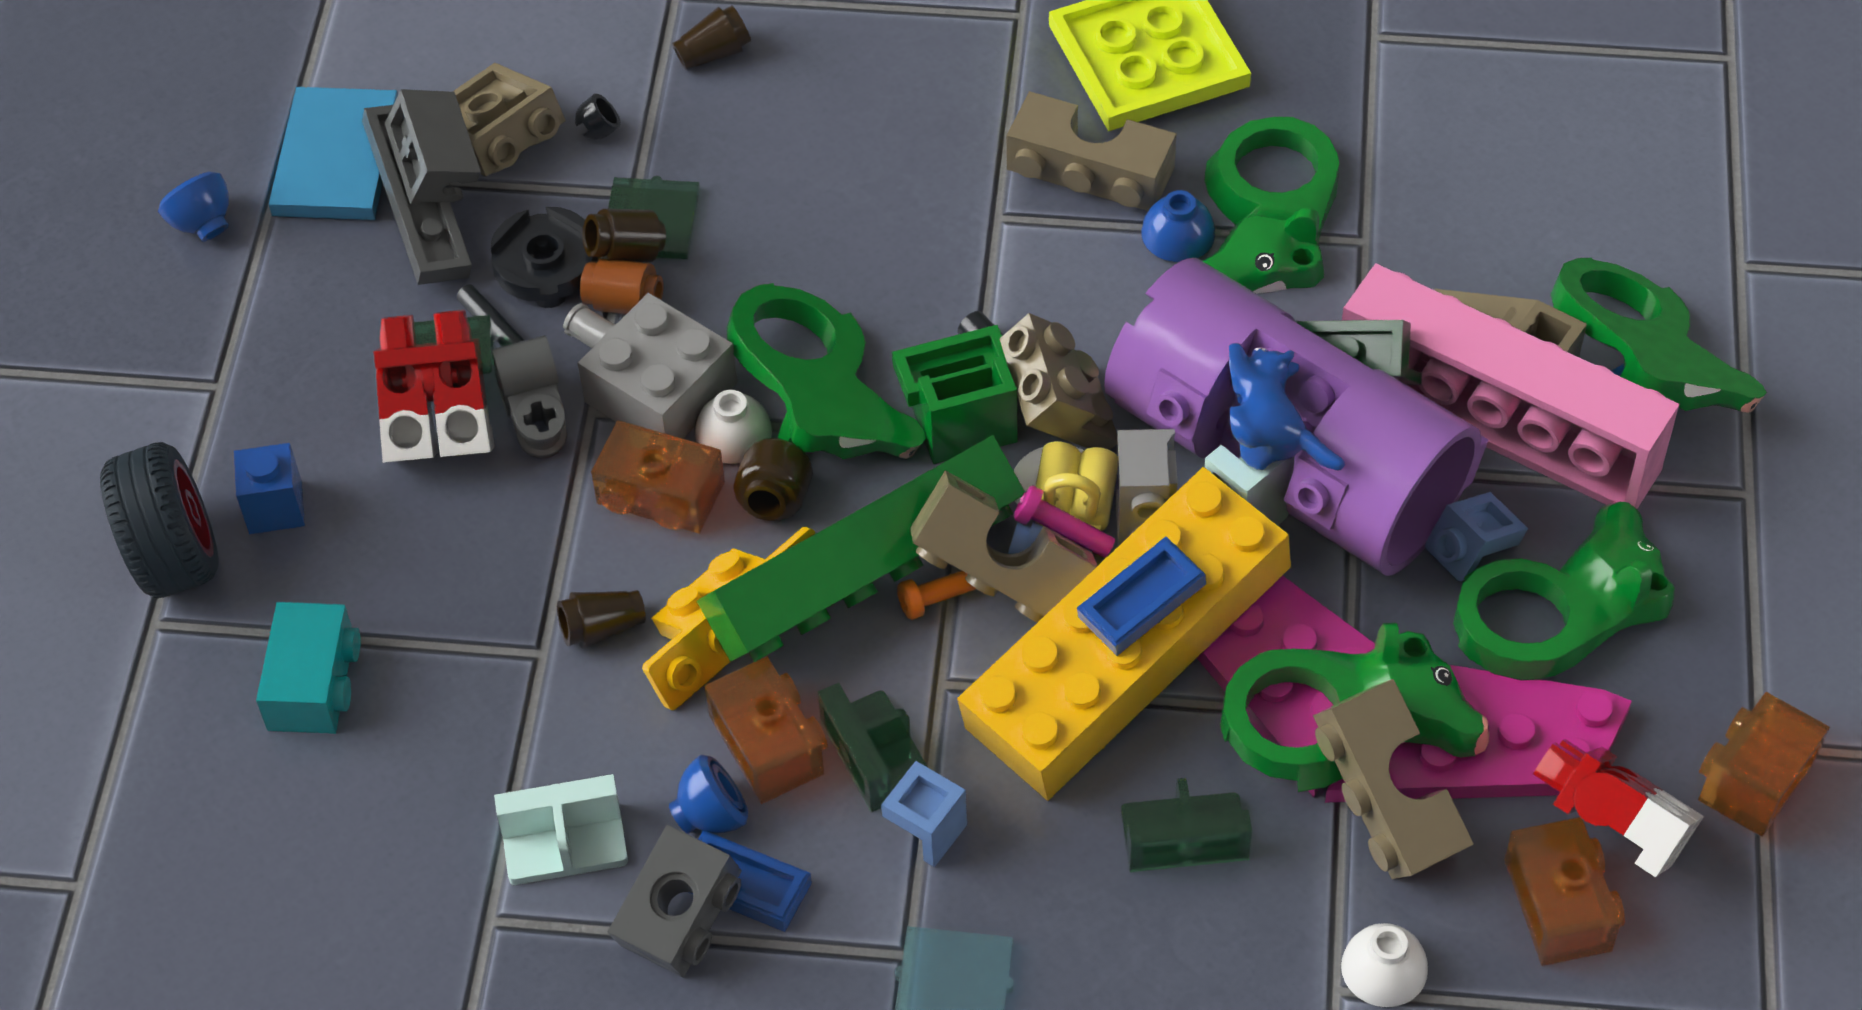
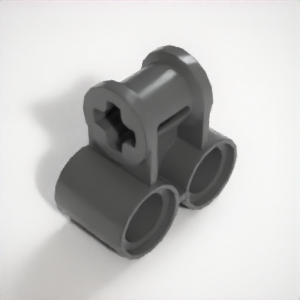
M544 335L492 349L491 352L495 365L494 371L507 417L511 416L522 450L528 455L539 459L549 458L558 454L565 445L567 432L564 408L557 386L559 383L557 371L547 337ZM544 420L549 430L538 432L534 422Z

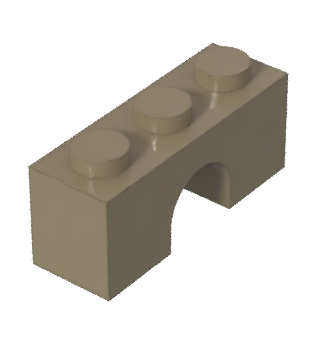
M1029 91L1006 135L1007 170L1019 173L1027 178H1037L1067 187L1075 192L1088 193L1118 202L1126 207H1136L1149 211L1151 206L1160 200L1175 168L1177 133L1127 119L1122 131L1114 139L1104 143L1087 142L1077 136L1078 105Z
M945 470L910 527L913 543L918 546L916 553L927 562L942 569H945L948 563L968 574L965 579L973 587L989 596L994 597L999 591L1016 600L1015 608L1037 623L1098 566L1093 553L1043 526L1031 546L1022 552L1004 554L994 550L988 545L986 539L990 527L1000 513L995 498Z
M1394 679L1374 685L1313 715L1318 726L1315 730L1317 743L1325 757L1330 761H1335L1345 782L1342 784L1344 799L1350 810L1356 816L1362 817L1372 837L1368 840L1371 855L1381 870L1388 871L1391 879L1412 876L1474 844L1447 789L1412 799L1399 792L1391 780L1389 762L1392 753L1401 743L1420 734Z

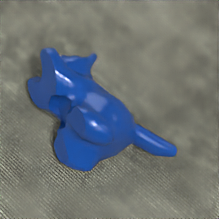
M1239 343L1230 344V373L1233 390L1236 392L1237 400L1240 406L1230 407V424L1233 437L1240 443V454L1246 464L1256 470H1265L1272 462L1291 459L1298 452L1306 451L1321 466L1337 471L1341 470L1345 466L1344 460L1328 449L1312 432L1307 430L1300 414L1284 391L1287 379L1299 371V364L1291 362L1294 358V351L1290 350L1281 353L1279 351H1269L1265 348H1255L1252 355L1248 357L1244 348Z

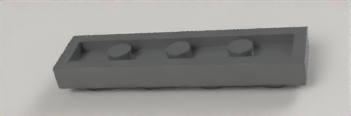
M393 105L364 108L362 123L417 284L422 285L469 278L472 264L450 202H421L420 205H410L384 124Z

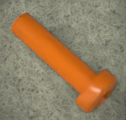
M961 570L917 585L913 579L899 582L897 595L905 616L910 620H914L924 616V607L976 590V588L966 581L965 578L968 574Z

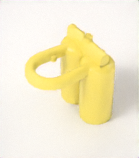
M1058 441L1047 443L1042 449L1036 480V487L1044 491L1041 499L1100 531L1105 530L1109 523L1119 466L1118 456L1109 449L1101 447L1087 448L1081 453L1075 446L1069 443Z

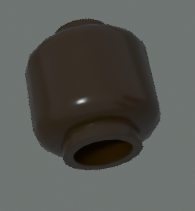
M766 438L755 442L745 452L735 477L733 489L736 500L744 510L761 520L782 521L792 517L802 507L813 476L811 461L805 452L792 442L779 438Z

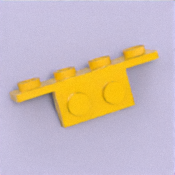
M802 527L766 559L734 548L717 556L709 564L706 572L688 587L682 588L671 595L667 605L651 618L659 633L664 637L672 639L647 660L642 667L643 672L665 708L676 710L730 663L697 600L816 534L813 529Z

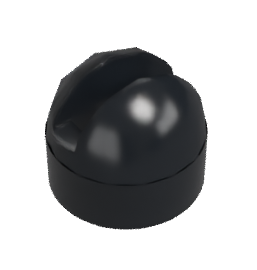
M597 93L593 94L578 107L575 116L576 127L584 124L588 131L583 136L590 139L607 137L621 125L615 108L605 97Z

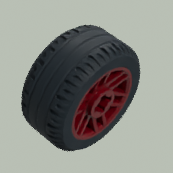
M155 442L148 446L137 448L134 451L123 453L120 456L117 455L106 461L100 473L103 504L118 549L138 587L145 594L154 598H165L194 588L199 584H205L213 579L219 566L215 537L197 485L177 449L164 442Z

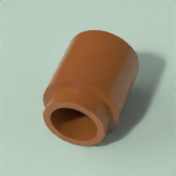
M601 258L597 263L588 262L583 269L580 282V296L583 304L593 305L595 311L625 315L647 293L662 300L664 290L663 278L656 274L653 264L625 260L607 261Z

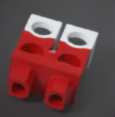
M465 310L434 313L437 341L434 343L416 344L413 315L392 316L381 319V348L373 351L376 368L383 463L433 458L438 453V443L440 457L491 452L495 447L485 393L479 338L472 339L471 328ZM431 402H434L437 434L436 431H434Z
M1566 739L1562 740L1560 744L1552 743L1533 775L1560 792L1553 805L1567 814L1577 811L1579 816L1592 825L1610 826L1643 848L1635 864L1654 877L1669 869L1704 816L1633 770L1623 766H1612L1618 756L1604 747L1585 752Z

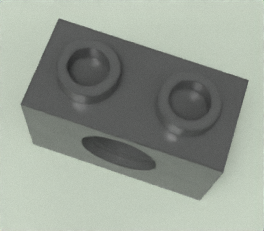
M667 824L607 932L621 947L684 978L690 965H698L706 955L712 940V933L709 930L720 910L726 912L736 900L741 887V879L738 877L742 870L729 854ZM682 892L693 893V902L685 913L677 916L668 915L669 903L677 894Z

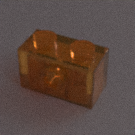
M617 420L591 471L597 504L603 505L608 510L617 514L625 515L630 513L654 520L668 529H685L700 534L725 483L720 449Z
M768 656L704 685L709 717L761 804L824 775L822 750L828 748L825 734L814 716L807 719L804 717L798 707L801 704V699L792 678L786 672L779 675Z
M1765 692L1752 711L1745 707L1738 711L1725 735V738L1729 739L1726 746L1716 742L1706 755L1699 773L1707 777L1698 801L1763 837L1814 765L1830 726Z
M1582 817L1511 831L1504 861L1541 966L1612 952L1619 928L1625 924L1624 907L1616 890L1609 891L1603 876L1605 872V858L1601 844L1596 837L1589 838Z

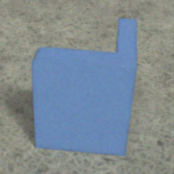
M917 761L914 762L881 804L882 817L922 840L923 860L933 867L938 864L967 826L966 790Z

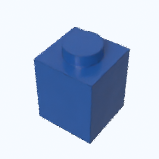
M290 443L235 450L236 497L249 534L305 526L302 480Z

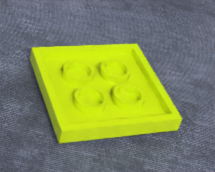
M1085 0L1049 11V27L1108 132L1124 127L1127 119L1140 122L1250 87L1251 72L1208 0Z

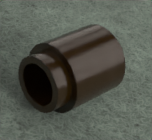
M601 209L597 214H589L584 221L583 246L589 257H597L599 260L604 258L607 261L625 260L651 263L665 247L666 229L664 223L658 219L657 214L651 209Z

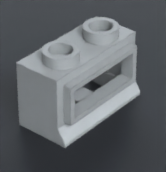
M1175 429L1117 431L1120 489H1115L1118 546L1177 492L1176 450H1174Z

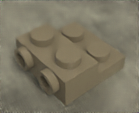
M493 63L452 91L455 92L481 175L485 177L512 166L517 161L519 153L529 146L552 138L558 131L559 125L566 121L552 87L498 63Z
M1028 313L1000 338L1008 368L1017 388V397L1026 426L1086 448L1101 447L1111 450L1118 444L1117 433L1112 421L1113 412L1105 399L1098 378L1099 370L1095 361L1087 353L1074 349L1075 340L1068 328L1058 322H1050Z

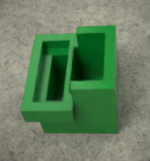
M998 325L892 352V363L908 407H912L916 420L924 430L926 437L924 441L933 464L945 462L994 435L1000 447L1018 442L1017 388L1001 346L1000 338L1002 335Z

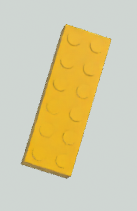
M1202 467L957 698L965 729L1043 798L1049 801L1291 568L1289 534L1205 467ZM1167 536L1205 573L1206 585L1116 656L1078 618L1077 607Z

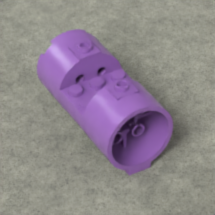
M1187 258L1182 260L1161 275L1145 293L1153 301L1143 309L1134 326L1128 322L1124 324L1114 344L1105 373V393L1114 398L1118 406L1154 429H1175V442L1200 458L1205 459L1220 445L1224 446L1237 458H1241L1240 443L1233 437L1230 424V407L1240 406L1232 385L1229 345L1239 343L1244 348L1248 357L1252 355L1255 348H1265L1269 351H1279L1281 353L1290 350L1294 351V358L1291 362L1299 364V371L1287 379L1284 391L1300 414L1307 430L1312 432L1328 449L1341 457L1345 462V466L1338 471L1321 466L1306 451L1298 452L1294 457L1293 474L1283 500L1286 502L1288 513L1386 576L1394 575L1408 566L1424 550L1426 541L1447 504L1457 502L1464 489L1473 482L1489 440L1481 436L1480 430L1383 370L1369 368L1297 324L1294 318L1286 311L1200 259Z

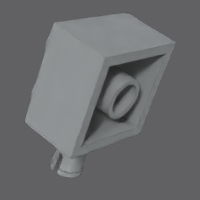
M647 293L616 324L595 313L583 303L574 306L565 318L563 328L566 330L564 333L592 348L577 362L585 403L667 454L696 426L697 418L704 405L720 392L731 390L737 384L733 343L650 293Z

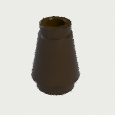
M731 5L724 10L717 7L682 35L679 40L673 42L672 46L685 70H688L693 66H699L743 52L742 46L751 42V37L739 13Z
M638 590L630 592H571L569 599L557 602L559 627L567 646L579 644L581 648H586L633 628L635 625L644 624L646 621L644 602Z

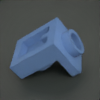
M1491 492L1447 504L1428 537L1425 547L1458 581H1464V577L1476 569L1483 556L1518 546L1528 528Z

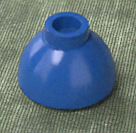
M205 172L180 184L161 200L158 213L173 228L184 233L197 234L202 242L217 237L229 227L225 219L229 206V192L222 174Z
M1176 190L1170 192L1151 206L1143 220L1141 236L1144 245L1155 256L1167 261L1180 262L1187 258H1199L1209 251L1215 240V224L1208 208L1187 191Z
M701 754L694 759L685 769L679 781L677 799L669 803L670 812L680 828L687 834L696 828L710 833H726L745 826L748 819V808L740 790L729 773L711 756Z

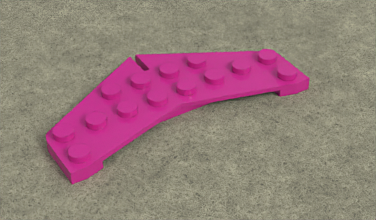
M1282 575L1197 659L1221 688L1226 691L1227 684L1240 666L1256 655L1268 650L1295 648L1362 654L1373 650L1375 643ZM1450 665L1465 699L1488 720L1490 734L1486 750L1475 756L1461 758L1449 754L1440 747L1403 742L1394 750L1390 758V777L1399 792L1412 799L1444 789L1448 790L1452 799L1559 795L1560 792L1533 775L1552 743L1560 744L1562 740L1566 739L1585 752L1600 747L1611 751L1629 713L1632 701L1604 689L1541 679L1517 680L1485 670ZM1284 682L1270 685L1255 694L1246 711L1249 721L1263 738L1280 746L1299 748L1317 743L1315 730L1318 726L1313 715L1333 706V704L1322 692L1306 684ZM1343 779L1329 785L1326 791L1325 803L1346 802L1342 793V784L1345 783ZM1318 789L1308 790V792L1313 796V798L1315 797Z

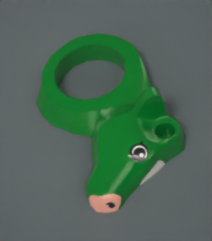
M1269 117L1252 120L1232 131L1221 148L1207 161L1204 181L1208 195L1235 226L1224 240L1218 252L1203 260V262L1256 294L1290 288L1315 287L1324 278L1319 238L1336 198L1339 178V157L1330 138L1315 125L1294 117ZM1277 146L1287 147L1301 153L1312 163L1316 173L1310 182L1299 189L1283 193L1268 192L1250 185L1240 176L1236 166L1243 156L1254 149Z
M1576 258L1563 264L1550 294L1554 308L1586 323L1585 334L1619 351L1623 355L1625 368L1620 377L1646 389L1658 391L1666 398L1678 403L1679 409L1684 411L1709 406H1721L1749 413L1754 410L1767 393L1763 385L1753 376L1729 366L1688 338L1690 312L1683 300L1670 287L1661 288L1639 273L1617 264L1592 258ZM1586 292L1603 294L1622 301L1638 311L1645 320L1624 317L1607 310L1592 300Z
M774 283L758 285L740 295L732 308L727 324V340L733 343V355L740 364L761 383L778 393L784 401L787 413L778 434L779 439L792 442L804 452L823 451L836 455L843 460L872 452L886 453L904 459L914 455L926 439L921 425L913 417L901 413L888 405L855 375L862 362L866 342L862 328L851 312L842 315L829 303L817 296L797 288L776 286ZM769 318L794 321L807 327L821 339L827 349V355L822 358L807 360L789 357L768 345L760 337L754 327V323Z
M1383 623L1379 629L1374 649L1367 653L1347 654L1326 650L1294 648L1268 650L1256 655L1240 666L1227 684L1220 724L1224 741H1228L1244 763L1269 777L1297 781L1298 792L1325 788L1343 779L1335 761H1330L1325 757L1318 743L1299 748L1280 746L1263 738L1250 724L1246 711L1247 706L1255 694L1270 685L1284 682L1306 684L1322 692L1335 705L1374 685L1394 679L1420 734L1404 742L1440 747L1449 754L1462 758L1475 756L1485 751L1489 743L1490 732L1487 718L1474 709L1465 699L1450 665L1434 654L1425 635L1411 631L1399 634L1397 623Z

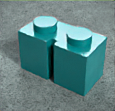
M276 602L256 698L267 731L336 734L340 711L347 712L351 702V681L347 677L349 663L358 661L361 646L359 628H352L345 605Z

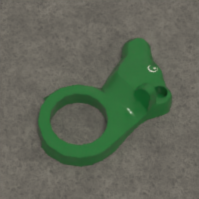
M1620 501L1607 504L1599 510L1593 524V532L1575 550L1560 571L1545 563L1519 558L1496 560L1477 568L1465 576L1464 579L1466 581L1461 587L1453 624L1459 638L1458 647L1471 661L1496 675L1517 680H1539L1556 676L1574 667L1604 641L1622 629L1632 625L1650 623L1667 618L1673 607L1675 587L1665 576L1660 550L1645 537L1640 512L1630 503ZM1525 590L1537 593L1551 601L1562 614L1565 627L1558 635L1543 642H1515L1504 639L1491 631L1480 618L1477 607L1486 597L1499 591Z

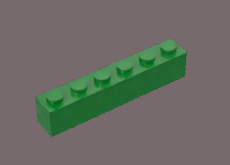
M994 435L697 600L699 607L730 662L749 653L753 662H756L784 646L779 635L796 626L800 634L803 635L830 620L831 616L826 608L843 599L847 608H850L877 593L878 590L873 581L889 573L893 581L896 582L924 566L919 555L916 553L918 546L913 543L910 527L945 470L995 498L1000 513L992 526L1013 515L1014 513L1009 504L1021 498L1025 490Z

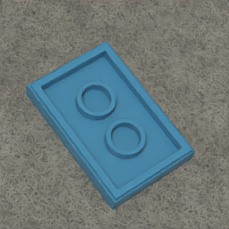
M296 87L269 201L271 215L278 217L375 220L383 182L362 123L364 108L394 105L398 96L397 90Z

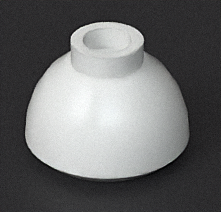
M737 390L720 392L704 405L696 421L695 437L699 448L706 456L721 463H741L745 452L755 442L771 438L772 425L769 415L763 406L753 397Z
M1381 923L1364 928L1349 941L1342 957L1341 969L1345 983L1358 998L1375 1006L1395 1007L1411 1001L1422 991L1427 980L1428 962L1422 945L1411 932L1398 925Z

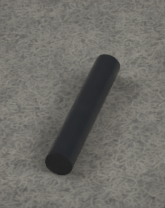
M472 284L465 285L459 290L457 300L501 347L525 341Z

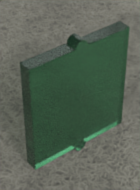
M654 176L652 179L614 177L608 209L653 210L657 214L658 219L664 223L666 229L665 247L663 251L658 253L656 258L688 259L700 185L699 182L662 180L660 176Z

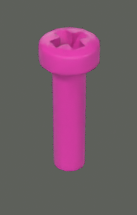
M1032 485L1025 491L1015 510V521L1027 525L1031 519L1103 558L1108 556L1115 543V538L1042 500L1041 498L1044 493L1042 489Z

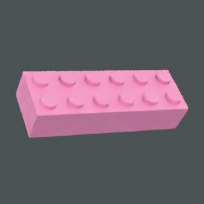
M1375 263L1343 307L1342 320H1405L1410 322L1409 368L1422 373L1421 385L1407 386L1478 428L1481 436L1489 440L1486 448L1605 505L1621 501L1630 503L1638 509L1662 471L1679 404L1666 398L1658 391L1637 385L1614 374L1604 366L1594 365L1564 351L1552 342L1540 340L1513 327L1505 320L1484 314L1463 304L1453 296L1443 295L1413 281L1403 273L1394 272Z

